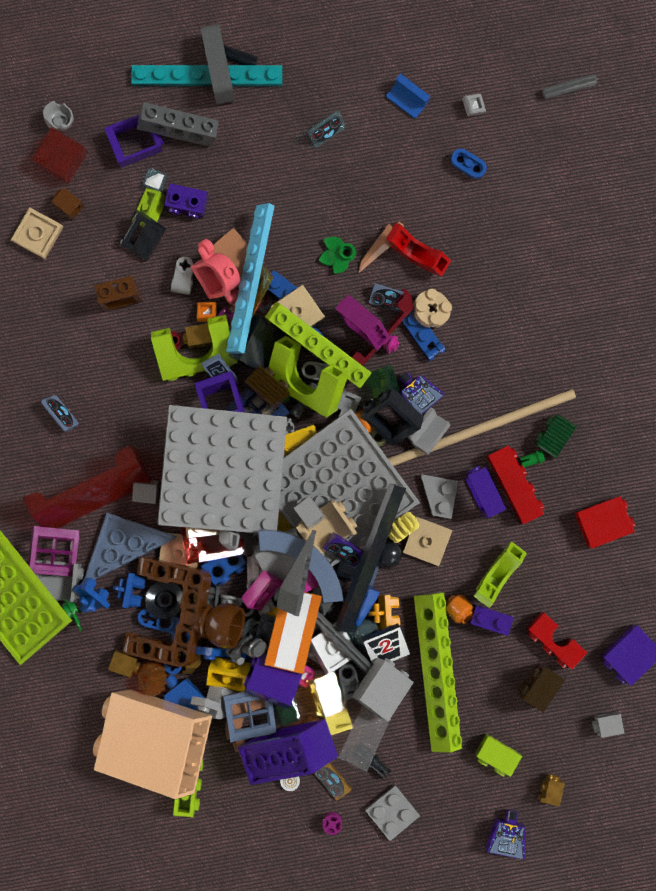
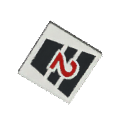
M398 623L362 637L372 664H374L377 658L382 660L387 658L394 661L410 654Z

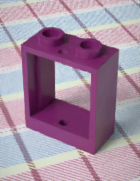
M350 295L341 300L335 308L345 324L375 350H378L390 338L380 320Z

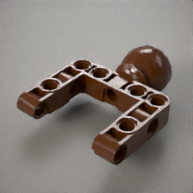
M139 557L137 576H145L148 579L164 583L181 584L184 587L180 605V620L176 626L174 642L127 632L124 635L122 653L172 666L184 667L190 666L196 661V648L199 646L200 638H208L212 644L224 649H233L238 645L245 627L244 609L231 603H223L215 607L207 603L211 585V575L207 570L149 557ZM163 567L165 568V575H164V576L162 575V568H163ZM198 574L201 577V581L199 584L196 580ZM194 594L197 596L196 603L193 601ZM186 633H188L190 636L189 641H187L185 638ZM148 644H149L150 647H151V651H150V652H149L148 649H147ZM183 652H184L185 655H186V660H185V661L182 659V653H183Z

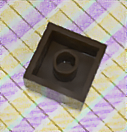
M539 663L531 668L529 672L531 676L527 682L523 681L519 686L518 691L520 692L518 695L544 713L565 680Z

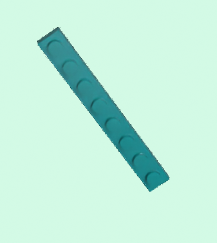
M132 65V86H212L208 65ZM228 65L232 86H282V65Z

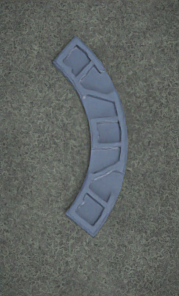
M258 530L260 551L281 552L296 559L306 540L298 536L284 533L283 531ZM313 546L309 570L318 581L323 602L343 601L341 586L334 569L327 558Z

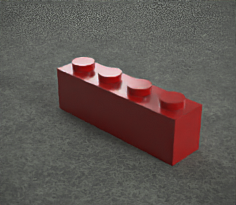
M508 445L486 456L520 524L524 525L544 515V505L540 499H536L534 495L536 490L531 482L528 483L525 477L527 473L523 465L519 466L516 460L518 455L515 449L510 448Z

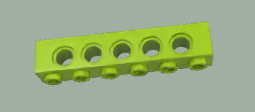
M275 302L265 316L266 319L329 366L334 364L348 372L347 379L357 387L361 388L371 375L369 370L280 303Z

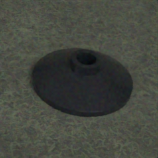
M156 582L147 591L145 598L146 607L153 616L159 619L172 618L181 611L180 605L183 591L175 583ZM164 598H169L167 604L162 603Z

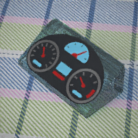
M336 111L308 130V139L315 148L345 129L341 113Z

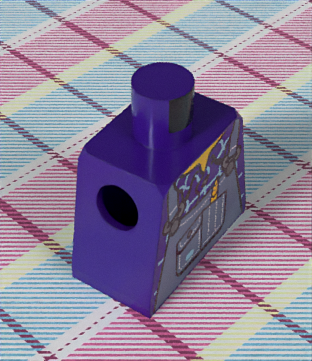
M406 372L399 378L400 382L405 386L400 395L421 414L444 396L443 392L422 375L414 380Z
M507 809L505 819H495L485 847L488 853L525 859V826L523 823L517 822L518 811Z

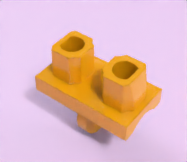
M379 595L378 603L373 604L374 611H369L368 615L374 616V623H379V630L397 623L400 626L399 615L391 616V608L399 607V598L391 597L390 595Z

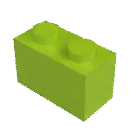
M485 734L475 752L479 763L486 767L490 764L495 767L494 771L503 777L505 774L511 777L522 758L519 752L488 734Z

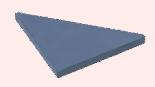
M106 513L84 579L92 578L96 580L176 539V536Z

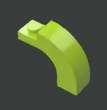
M511 541L478 584L474 597L490 608L508 578L522 564L527 552Z

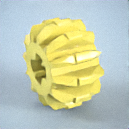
M406 512L393 522L388 536L394 543H398L418 529L420 524L411 512Z

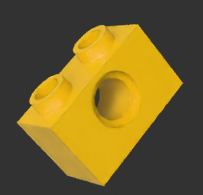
M215 656V660L211 661L208 668L206 685L244 692L246 690L244 682L247 674L250 675L251 663L244 662L242 665H238L236 662H232L231 659Z

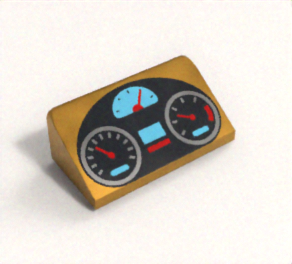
M331 762L314 773L336 800H339L352 790V787Z

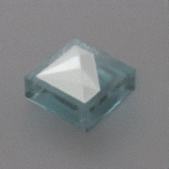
M149 168L142 186L162 192L167 174Z

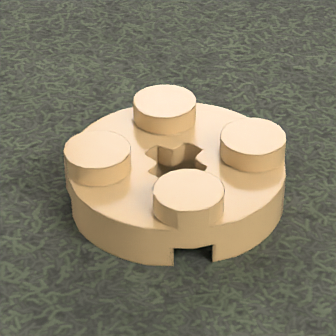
M429 289L420 293L413 303L415 319L421 325L428 328L441 327L449 319L452 305L447 298L435 289ZM429 305H430V306H433V307L435 308L436 312H434V311L430 312V311H429V309H430Z

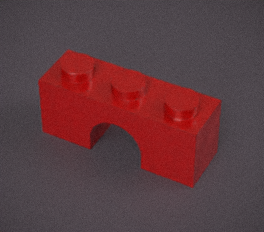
M540 612L526 628L529 631L528 636L535 642L539 640L544 645L542 649L550 656L554 654L558 658L556 662L564 669L568 667L572 670L588 652L571 638L562 645H556L552 636L558 625L544 612Z

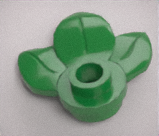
M338 237L325 238L324 243L328 250L320 256L319 261L324 265L333 266L334 274L344 272L348 268L349 262L354 260L356 256L355 247L352 244L344 243ZM345 250L350 251V255L345 256L343 252Z
M62 599L63 605L61 607L70 618H73L75 625L78 627L79 632H81L80 620L76 615L78 612L74 602L70 603L68 600Z

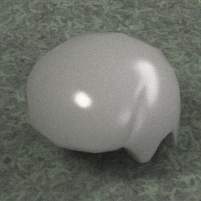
M52 101L44 107V121L50 129L65 131L71 127L74 118L72 110L65 103L60 105Z

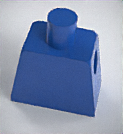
M172 674L164 680V683L170 689L163 696L166 701L197 710V706L191 705L192 696L207 698L188 678L179 683Z

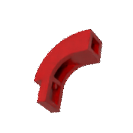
M395 223L386 238L391 244V248L397 253L435 275L442 277L451 262L442 251L423 244L414 238L401 224Z

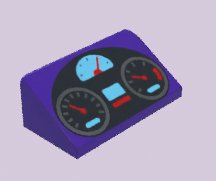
M334 532L322 547L353 567L359 563L364 551Z

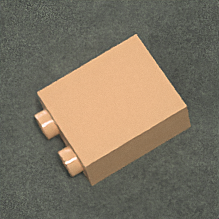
M135 690L112 692L102 708L105 724L102 734L98 736L93 747V754L97 757L94 770L173 799L194 794L212 715Z

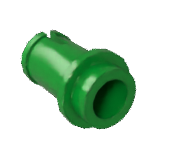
M535 450V453L519 457L524 468L537 463L542 464L545 461L542 450Z

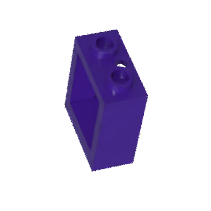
M139 114L104 128L121 168L163 152L161 145L164 142L161 135L151 133L155 143L154 146L132 155L124 156L116 135L136 128Z
M232 371L195 383L202 408L208 409L205 396L232 388L238 408L233 410V412L246 413Z
M478 466L467 471L468 475L464 478L483 517L490 518L506 510L486 467L481 469Z

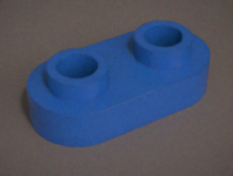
M457 149L452 154L451 163L456 169L473 179H480L485 175L487 170L486 163L465 149ZM457 158H463L464 162L459 163ZM478 167L480 171L476 173L473 171V168Z

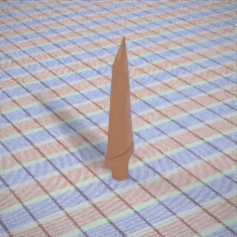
M390 224L385 227L361 260L359 273L391 247V244L386 240L393 228Z

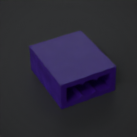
M632 624L600 656L604 659L602 661L603 665L608 670L613 669L617 673L615 677L623 685L626 683L632 686L656 663V644L638 625Z
M265 653L260 657H255L251 664V667L254 668L252 675L247 674L244 686L247 687L245 692L290 709L303 674L265 665L267 657Z

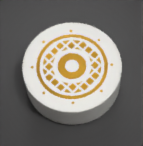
M300 777L280 780L282 788L287 791L297 789Z

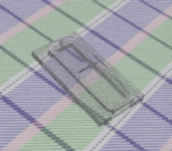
M362 705L338 758L351 766L367 772L389 721L378 718Z

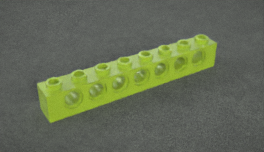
M444 593L414 596L431 751L454 752L462 749V738L460 736V719L458 717L446 600Z

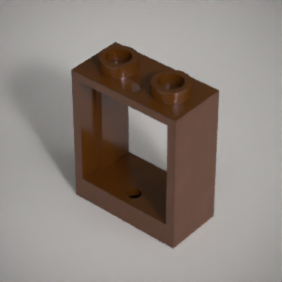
M133 276L94 285L98 303L106 312L143 303L139 284Z

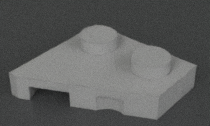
M421 475L432 516L452 519L458 481Z

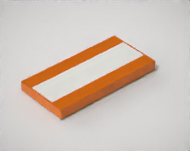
M304 592L299 616H294L278 608L265 665L304 674L322 596Z

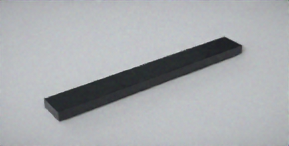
M391 483L388 485L334 629L337 631L352 632L406 488Z

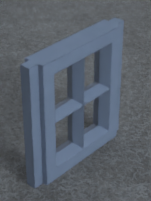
M245 691L224 695L223 701L230 742L276 733L273 704L264 700L266 709L251 712L250 701L260 700L261 698L248 694ZM246 703L248 713L233 716L232 705ZM267 714L268 723L253 726V715ZM248 717L250 727L235 730L234 719Z

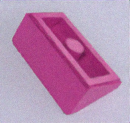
M263 571L242 596V600L247 608L261 611L275 594L276 589L281 587L283 581L271 573Z

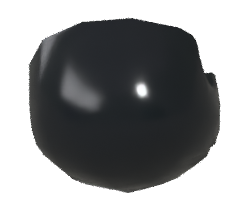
M387 538L378 565L382 568L391 569L400 563L402 550L398 543H394L392 539Z

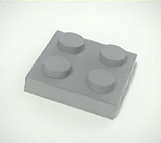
M393 785L365 809L389 841L420 817L419 813L396 785Z

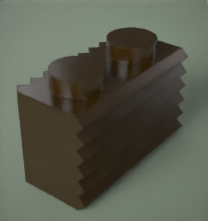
M260 365L245 380V384L275 411L290 395L289 386L282 379L278 381L274 377L275 373L269 367L264 369Z

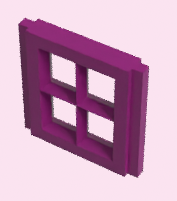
M33 526L28 566L35 574L73 577V568L77 560L79 531ZM39 537L53 539L52 549L38 548ZM57 539L70 540V551L56 550ZM37 552L51 553L50 564L36 563ZM55 554L69 555L68 566L54 564Z

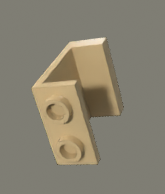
M335 499L320 508L326 518L313 528H308L303 520L296 524V529L304 540L308 539L312 530H316L313 546L323 555L326 550L322 547L333 532L344 539L352 533L353 535L357 534L355 529L358 527L352 517L347 518L344 513L347 511L341 501L336 502Z

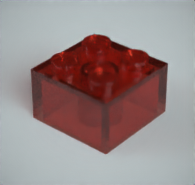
M51 127L33 155L32 161L38 167L69 184L88 152L83 145Z

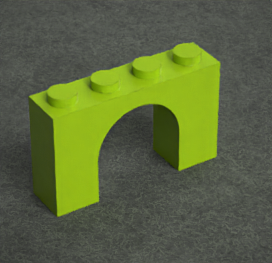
M226 314L207 319L212 346L206 355L196 359L186 358L176 350L170 328L151 332V341L163 381H173L181 376L186 375L190 377L198 372H207L203 368L202 362L217 354L222 357L229 367L238 363L235 359L229 357L230 353L226 352L227 341L230 335Z
M285 336L275 342L269 368L275 373L274 377L278 381L282 379L288 384L289 396L294 397L305 406L312 408L327 418L338 410L348 372L331 364L322 370L317 388L308 386L302 381L297 371V360L301 344Z

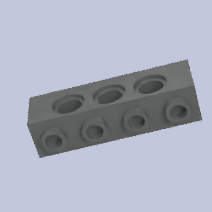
M143 102L137 124L138 130L209 147L212 146L216 139L218 120Z

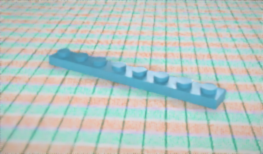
M270 203L256 205L242 278L239 284L238 297L227 341L226 352L230 354H243L245 352L274 211V205Z

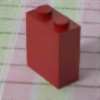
M616 496L574 513L588 549H593L635 532L634 520L631 516H628L626 511L628 505L621 496Z

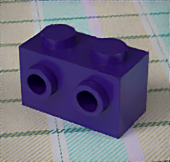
M169 184L165 207L169 210V213L174 215L183 213L192 219L204 218L208 193L207 191Z

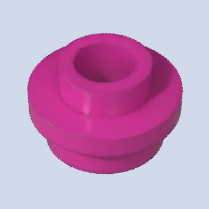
M390 335V338L384 343L383 349L390 354L392 351L395 352L399 346L398 337Z

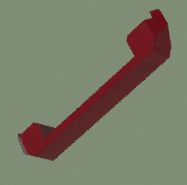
M405 289L401 290L403 294L395 301V306L401 311L385 328L389 336L413 309L411 294ZM370 346L363 355L357 350H353L349 356L364 366L377 350Z

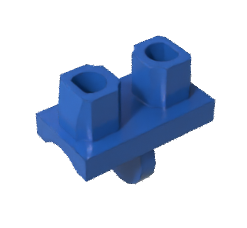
M131 572L128 574L126 587H124L126 579H120L119 586L113 585V590H118L116 598L122 599L123 592H125L123 608L140 607L142 604L143 596L133 595L134 587L144 589L146 578Z
M85 578L81 585H75L72 590L81 597L79 602L81 603L80 610L83 613L88 611L94 612L102 607L108 609L110 603L106 601L109 592L103 588H97L95 592L94 588L97 583L92 578Z

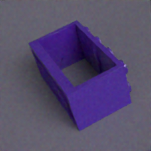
M326 719L278 728L276 733L254 737L238 747L250 785L310 775L338 757Z

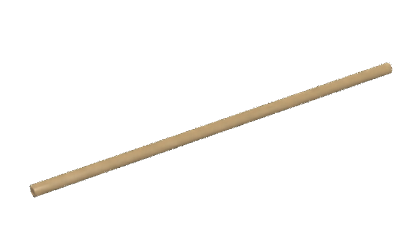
M571 389L443 437L431 452L576 398L575 392ZM414 448L389 457L388 460L395 466L425 455V453Z

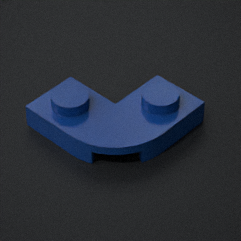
M197 646L196 654L204 655L203 659L215 660V656L230 657L225 652L227 649ZM245 653L241 655L244 659H250Z

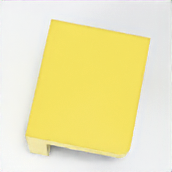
M346 707L324 714L331 735L353 728Z

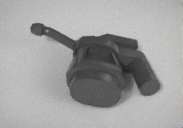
M258 625L253 627L249 637H244L235 648L225 651L238 665L244 663V658L241 657L243 653L255 658L260 657L266 651L267 645L262 639L252 638L254 632L258 630Z

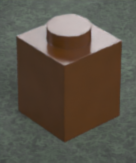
M64 187L53 195V200L51 201L72 220L84 207L82 201Z

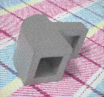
M210 686L207 698L192 696L191 705L197 706L198 711L212 715L213 719H223L226 717L223 696L236 692L223 687Z

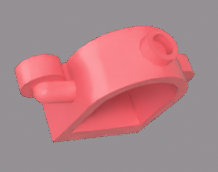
M204 239L198 244V252L202 259L190 267L209 300L224 296L229 304L235 306L239 292L235 287L240 283L238 270L227 256L221 253L215 254L211 241Z

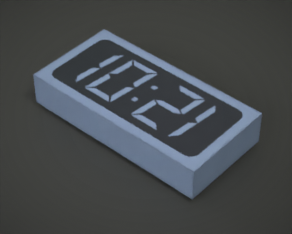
M219 354L202 362L203 368L211 378L232 371ZM233 373L236 382L239 383L237 376Z

